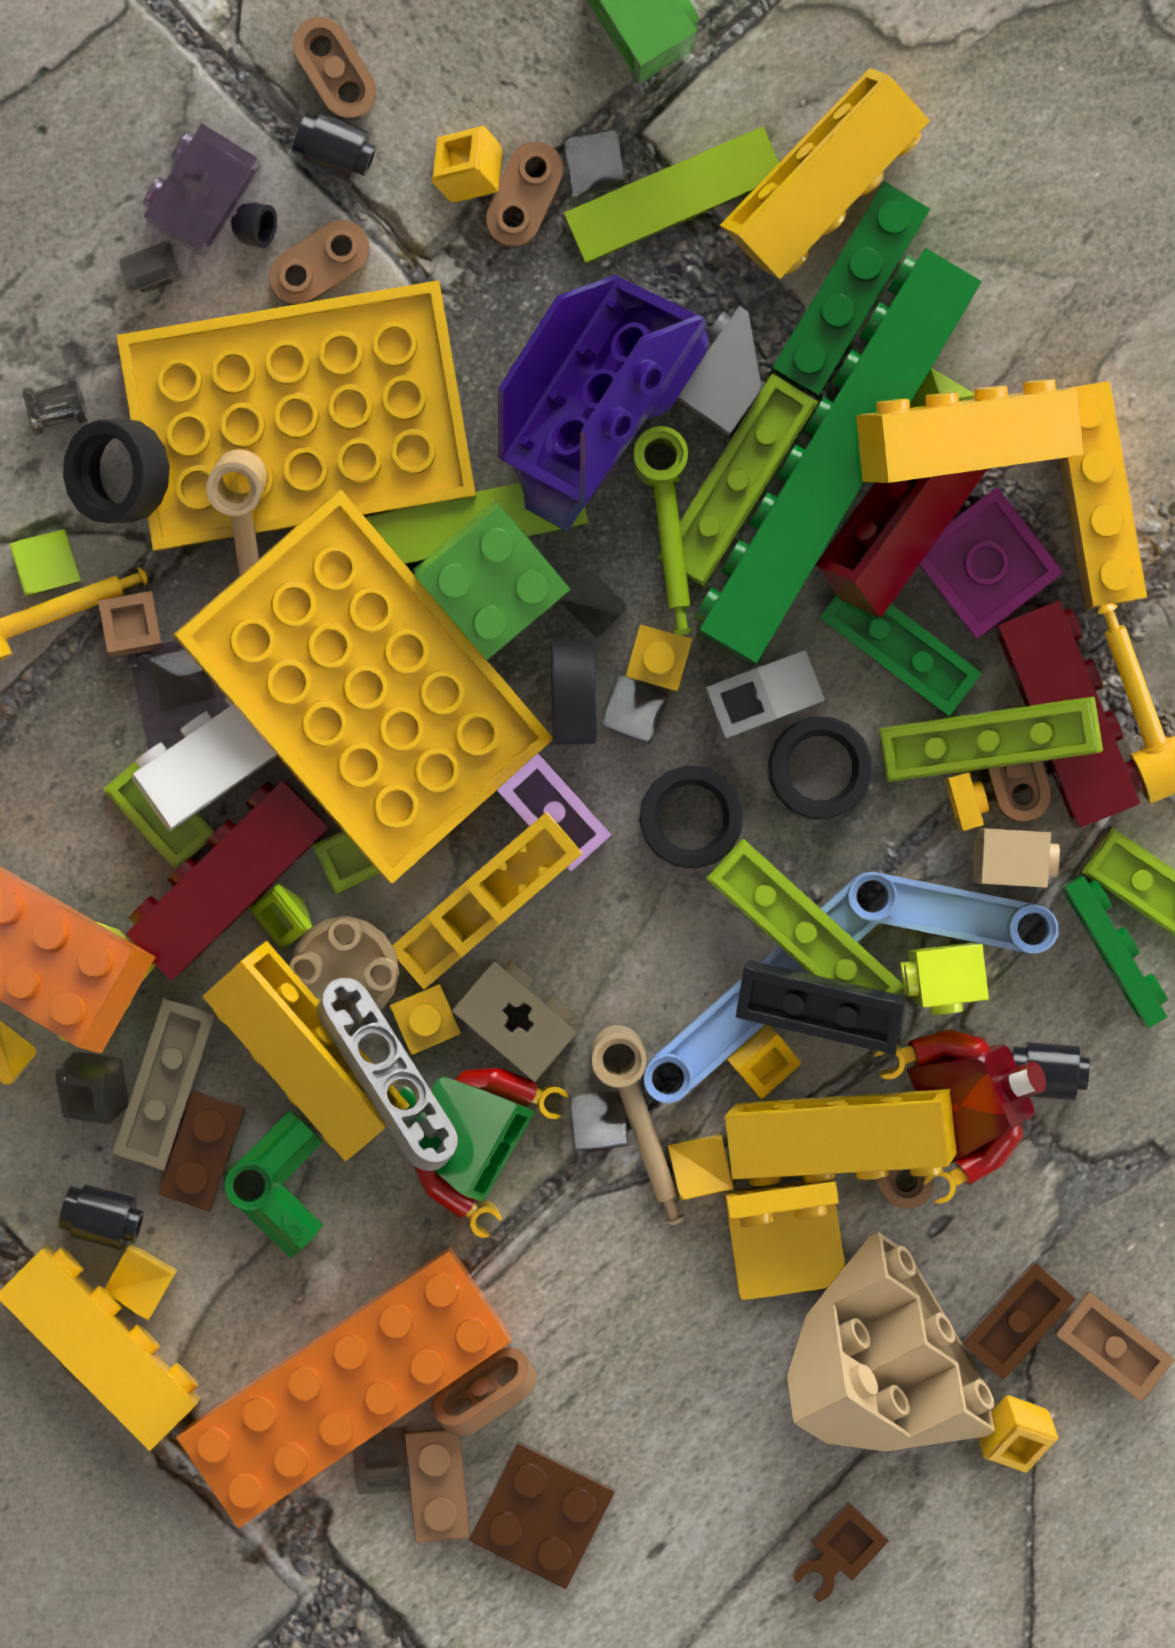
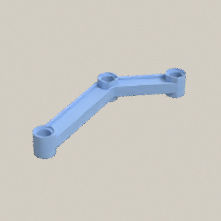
M872 871L862 872L853 877L850 882L820 907L824 913L856 942L862 939L878 923L1025 953H1041L1048 950L1055 943L1058 936V922L1055 915L1043 906ZM874 880L883 886L886 898L881 908L876 911L867 912L859 906L856 894L861 884ZM1029 913L1038 914L1045 924L1043 937L1033 944L1024 943L1017 932L1020 919ZM779 945L760 961L761 963L808 973ZM742 978L648 1060L643 1073V1081L650 1096L663 1103H673L681 1100L765 1025L736 1018ZM665 1062L675 1063L683 1072L681 1085L672 1092L660 1091L652 1083L653 1071L658 1065Z

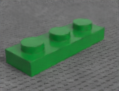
M836 594L818 618L947 717H950L982 675V672L892 604L880 618L842 601Z
M1077 875L1060 885L1059 888L1140 1024L1150 1028L1167 1018L1166 1013L1161 1007L1162 1004L1168 1001L1167 996L1152 973L1144 977L1133 958L1140 955V951L1126 928L1123 926L1116 930L1105 911L1112 908V904L1099 882L1095 879L1088 883L1084 876Z

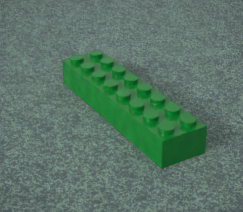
M926 247L917 260L907 255L887 289L896 297L890 307L881 302L878 304L859 336L868 342L861 355L851 350L832 382L834 386L841 389L834 402L823 397L804 429L805 432L813 436L805 450L795 445L776 478L785 482V485L777 497L767 492L749 523L750 526L757 529L756 534L749 545L741 540L738 541L721 570L730 578L721 592L711 587L693 617L702 623L696 635L750 667L757 664L864 483L862 481L856 415L876 413V402L909 399L911 403L981 285L982 281Z

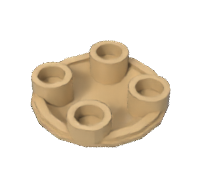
M349 916L328 918L310 928L297 944L294 957L289 966L318 1000L326 986L333 980L350 978L361 983L367 989L380 1011L393 996L399 976L396 952L386 935L368 921ZM337 995L332 1008L336 1012L345 1010L351 1017L350 1013L355 1003L351 999L343 1002Z

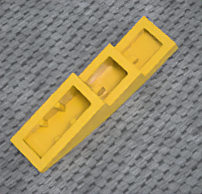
M548 812L544 813L395 942L392 947L396 952L397 959L423 989H426L581 856L583 852Z

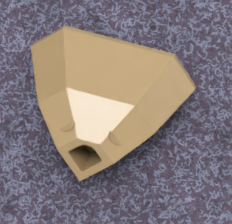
M879 1232L869 1236L805 1316L787 1374L793 1423L826 1444L884 1452L985 1437L994 1433L995 1429L991 1409L994 1407L992 1393L922 1276L912 1255L905 1247L898 1246Z

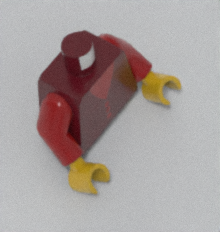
M953 1029L909 1040L908 1047H899L896 1053L899 1059L898 1064L892 1069H884L878 1072L879 1077L883 1079H894L903 1072L905 1064L913 1062L914 1065L906 1070L915 1091L950 1089L957 1154L950 1164L955 1162L956 1168L950 1172L943 1170L939 1174L927 1176L923 1183L925 1185L937 1176L944 1177L949 1181L950 1191L946 1196L934 1201V1203L938 1204L948 1202L954 1196L958 1185L963 1182L971 1185L1002 1167L1007 1162L1023 1138L1021 1123L1034 1116V1107L1030 1096L1042 1093L1046 1088L1045 1074L1037 1062L1030 1061L1017 1066L1010 1048L1006 1045L988 1046L981 1037ZM876 1050L873 1053L874 1057L885 1054Z

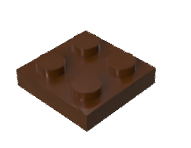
M517 1441L470 1535L469 1541L567 1589L615 1493V1489Z

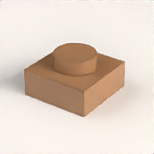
M152 591L98 600L108 658L162 649Z

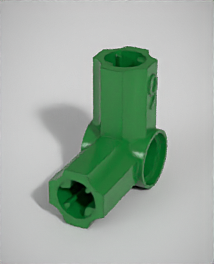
M289 1109L239 1160L229 1166L225 1172L223 1183L226 1196L230 1202L239 1208L291 1259L315 1237L324 1224L283 1183L308 1159L323 1141ZM250 1169L257 1171L263 1176L264 1186L259 1195L247 1199L235 1193L233 1183L240 1172Z

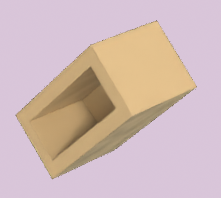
M975 828L971 883L1048 888L1049 877H1057L1059 844L1051 843V832Z

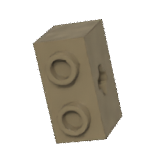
M510 959L503 967L498 961L494 960L455 1005L452 1012L535 1082L577 1034V1029L570 1024L576 1015L552 994L544 1002L531 991L529 986L535 980ZM508 1003L517 1008L523 1003L531 1007L528 1018L533 1024L528 1030L521 1025L516 1026L513 1030L506 1026L509 1015L504 1008Z

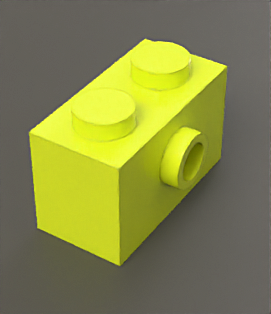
M965 942L908 949L909 961L900 962L901 982L905 986L903 988L904 995L908 994V997L913 996L914 1003L921 1007H930L931 1015L962 1012V1003L989 1000L982 944Z

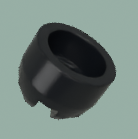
M258 202L242 204L231 218L232 233L240 242L246 245L266 248L272 242L277 229V213L275 208Z

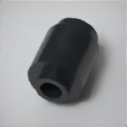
M322 112L318 117L306 113L296 133L291 153L302 157V164L351 183L356 174L366 176L377 146L368 143L370 139V131Z
M1027 1042L1026 1047L1013 1046L1012 1056L1017 1066L1035 1061L1041 1066L1045 1074V1090L1030 1097L1076 1100L1077 1090H1087L1090 1059L1080 1057L1079 1046Z
M87 1184L82 1189L70 1186L62 1205L59 1228L70 1231V1236L73 1238L122 1250L127 1241L136 1242L141 1230L144 1211L136 1209V1197Z

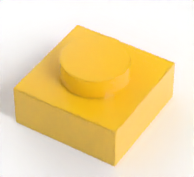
M640 624L625 678L678 692L692 639Z
M970 773L945 778L944 783L958 831L983 826L981 814L989 812V805L981 780L972 782Z
M440 983L390 1005L411 1055L462 1033Z
M766 1024L727 1058L728 1062L761 1100L802 1064L779 1034L770 1025Z

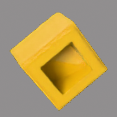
M484 125L437 137L432 183L452 203L499 192L503 155L501 144Z
M0 1020V1082L4 1085H9L18 1079L35 1057L37 1050L32 1044Z
M721 1133L668 1145L680 1201L734 1189Z
M131 1243L121 1257L105 1289L118 1302L142 1318L149 1320L178 1270Z
M1006 1395L991 1411L995 1432L985 1437H979L978 1441L985 1459L1027 1473L1059 1438L1047 1409Z

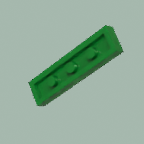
M885 181L882 183L771 370L814 396H819L930 211V208Z

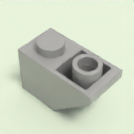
M741 306L738 307L732 317L722 312L707 333L708 341L712 343V346L704 355L676 399V402L727 438H729L762 389L749 312Z
M806 650L704 688L723 740L825 701Z

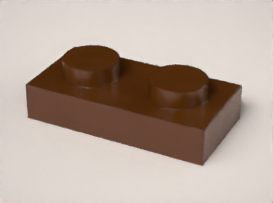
M193 1090L158 1195L210 1212L246 1107Z
M1033 1261L964 1337L961 1343L1004 1380L1076 1299Z

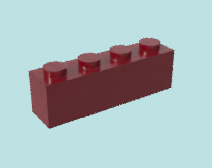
M988 469L891 483L875 482L815 566L842 601L881 618Z
M1059 600L993 627L1024 706L1095 696L1103 751L1094 754L1046 760L1073 828H1082L1141 804L1137 792L1144 790L1140 774L1133 760L1124 762L1116 742L1124 739L1123 733L1113 710L1110 709L1104 712L1096 693V691L1103 689L1102 680L1093 660L1090 658L1084 661L1076 641L1082 639L1083 634L1072 608L1063 610Z
M282 780L276 787L269 781L264 783L245 802L251 811L237 825L228 819L207 839L206 842L213 848L198 863L189 857L167 879L174 887L162 899L157 901L152 895L149 896L128 917L134 926L126 935L139 948L156 957L153 963L171 981L177 979L331 828L286 781Z

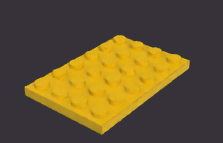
M439 280L116 335L131 420L141 421L155 431L165 446L170 465L169 485L162 503L147 517L152 547L155 552L234 538L231 516L216 510L210 503L206 493L207 480L217 460L223 454L232 450L240 449L254 453L262 460L267 471L265 489L257 504V508L252 510L255 534L295 528L337 490H342L363 516L476 496ZM229 472L223 475L224 484L230 491L245 493L251 490L250 482L243 474Z
M337 490L173 634L190 656L390 884H393L553 740L550 733L453 622L342 490Z

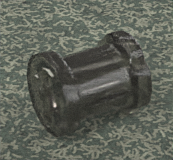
M76 375L68 377L65 384L34 391L32 387L23 388L25 407L35 436L44 434L45 428L75 420L80 425L88 423L87 409ZM63 402H66V403H67L66 405H62V406H58V407H54V408H50V409H45V408H44V407H47V406H51V405H55V404H59V403H63Z

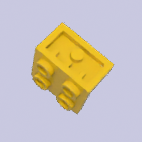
M834 1179L819 1183L798 1181L724 1192L738 1290L742 1300L825 1289L831 1285L845 1267L836 1206L839 1201L836 1181Z

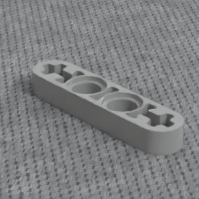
M350 978L333 980L326 986L317 1004V1014L322 1025L406 1158L413 1166L421 1170L433 1171L442 1168L450 1160L457 1147L458 1136L454 1126L367 989L361 983ZM337 995L343 1002L351 999L355 1003L350 1013L351 1017L345 1010L336 1012L332 1008ZM364 1021L369 1023L359 1028L352 1036L348 1035L354 1022L357 1027ZM365 1039H375L381 1042L386 1049L387 1059L379 1064L365 1061L360 1056L358 1044ZM396 1084L409 1087L414 1092L416 1098L415 1106L407 1110L394 1107L387 1097L388 1088ZM422 1112L426 1113L427 1116H425L420 1126L416 1121L411 1128L406 1127L405 1124L413 1122ZM424 1133L428 1138L438 1136L442 1140L441 1145L437 1149L438 1154L433 1148L423 1150L420 1147L419 1143L423 1139Z

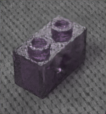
M201 123L195 134L187 131L182 136L171 159L177 162L166 180L161 177L155 180L143 200V205L148 208L144 217L150 225L204 258L260 169L261 164L256 156ZM205 175V182L210 189V193L207 196L198 193L191 201V193L186 183L190 179L194 182H199Z

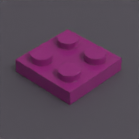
M998 486L951 521L919 564L920 569L975 640L1064 573Z

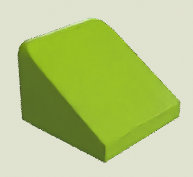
M65 529L9 544L24 593L27 597L37 596L82 582Z

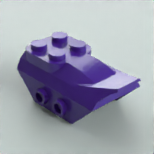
M615 274L556 296L498 388V458L511 466L515 471L524 494L525 509L566 532L569 531L578 515L607 477L646 418L659 417L669 410L701 362L708 348L709 338L706 329H704L707 325L704 317Z

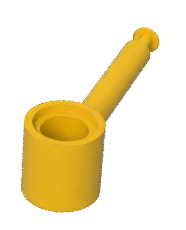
M137 567L138 573L122 579H118V576L114 575L0 618V661L13 655L7 641L8 638L99 605L98 600L123 596L124 589L142 582L145 587L148 581L145 571Z
M1108 602L1100 606L1097 614H1103L1109 630L1104 634L1145 744L1140 750L1130 753L1129 758L1133 760L1144 786L1142 793L1147 802L1152 804L1175 794V736L1165 737L1125 625L1119 626L1114 613V609L1118 605Z

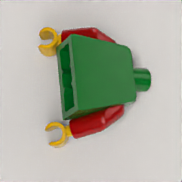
M502 1068L464 1070L455 1080L443 1075L437 1079L431 1092L455 1128L458 1136L457 1147L450 1160L440 1169L427 1171L413 1166L425 1193L457 1217L467 1216L472 1231L481 1238L489 1237L490 1234L483 1226L476 1223V1219L480 1214L488 1212L502 1221L496 1204L485 1199L535 1114V1111L527 1106L532 1103L540 1115L549 1119H558L561 1117L560 1115L548 1112L545 1109V1098L553 1092L568 1098L566 1091L560 1087L548 1085L539 1089L537 1088V1083L533 1080ZM404 1086L399 1093L410 1105L407 1109H411L416 1104L414 1092L409 1087ZM422 1112V1113L413 1121V1123L411 1124V1126H412L416 1121H417V1123H418L419 1126H420V1124L422 1123V1121H423V1119L425 1118V1116H427L426 1113H425V1112ZM424 1133V1137L419 1145L423 1150L433 1148L438 1154L437 1149L441 1145L442 1140L438 1136L428 1138Z

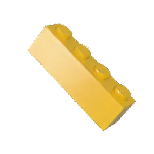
M869 68L719 226L762 271L778 279H781L785 274L793 273L804 264L808 258V250L822 235L833 232L841 225L846 217L845 211L859 196L870 193L879 185L884 176L883 171L897 156L905 155L917 145L921 138L920 132L930 122L929 118L890 75Z
M1055 379L1022 382L1023 392L1008 394L1007 386L974 389L975 399L959 401L958 392L926 395V406L910 408L909 399L876 402V413L856 415L862 481L891 483L1084 455L1078 389H1056Z
M1106 381L1065 388L1078 389L1084 454L1059 459L1085 610L1099 608L1108 602L1117 605L1147 598L1111 383Z
M265 941L202 996L214 1010L218 1019L230 1028L249 1050L252 1058L263 1066L283 1089L290 1102L303 1112L321 1133L324 1141L334 1148L345 1162L387 1127L322 1025L317 1014L319 1000L268 941ZM358 1046L360 1056L365 1061L373 1064V1062ZM393 1086L388 1088L387 1097L389 1102L398 1109L406 1110L410 1106Z
M950 1089L735 1103L725 1115L732 1180L749 1179V1184L753 1186L773 1185L781 1182L782 1177L802 1176L804 1182L819 1183L834 1179L835 1173L856 1172V1178L871 1180L888 1176L889 1170L910 1169V1175L932 1176L943 1172V1167H948L957 1154Z
M47 1244L0 1290V1301L151 1451L197 1405L201 1399L194 1392L199 1386L198 1383L180 1364L175 1363L171 1368L156 1353L160 1348L159 1343L146 1329L139 1324L132 1329L117 1314L122 1307L106 1289L99 1285L93 1290L79 1276L83 1271V1267L67 1250L59 1247L54 1251Z

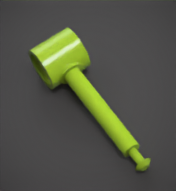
M656 426L644 431L637 439L633 451L632 465L637 477L648 487H653L669 610H675L677 629L672 630V632L682 636L688 635L693 628H688L685 608L691 606L675 484L680 482L679 479L685 471L688 460V447L682 435L676 430L666 426ZM664 444L672 449L676 461L666 470L653 469L645 460L644 454L646 450L652 445Z

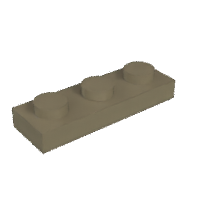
M166 997L163 998L112 1154L163 1171L166 1169L216 1018L215 1013Z

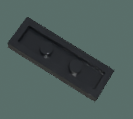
M748 960L743 969L736 1018L896 1055L900 1047L909 997Z

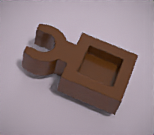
M847 1501L811 1540L812 1544L821 1553L817 1558H807L798 1563L792 1574L793 1579L799 1583L809 1572L815 1571L823 1576V1582L815 1590L813 1596L818 1602H821L832 1593L835 1585L834 1577L840 1570L853 1581L889 1542V1539L857 1508Z

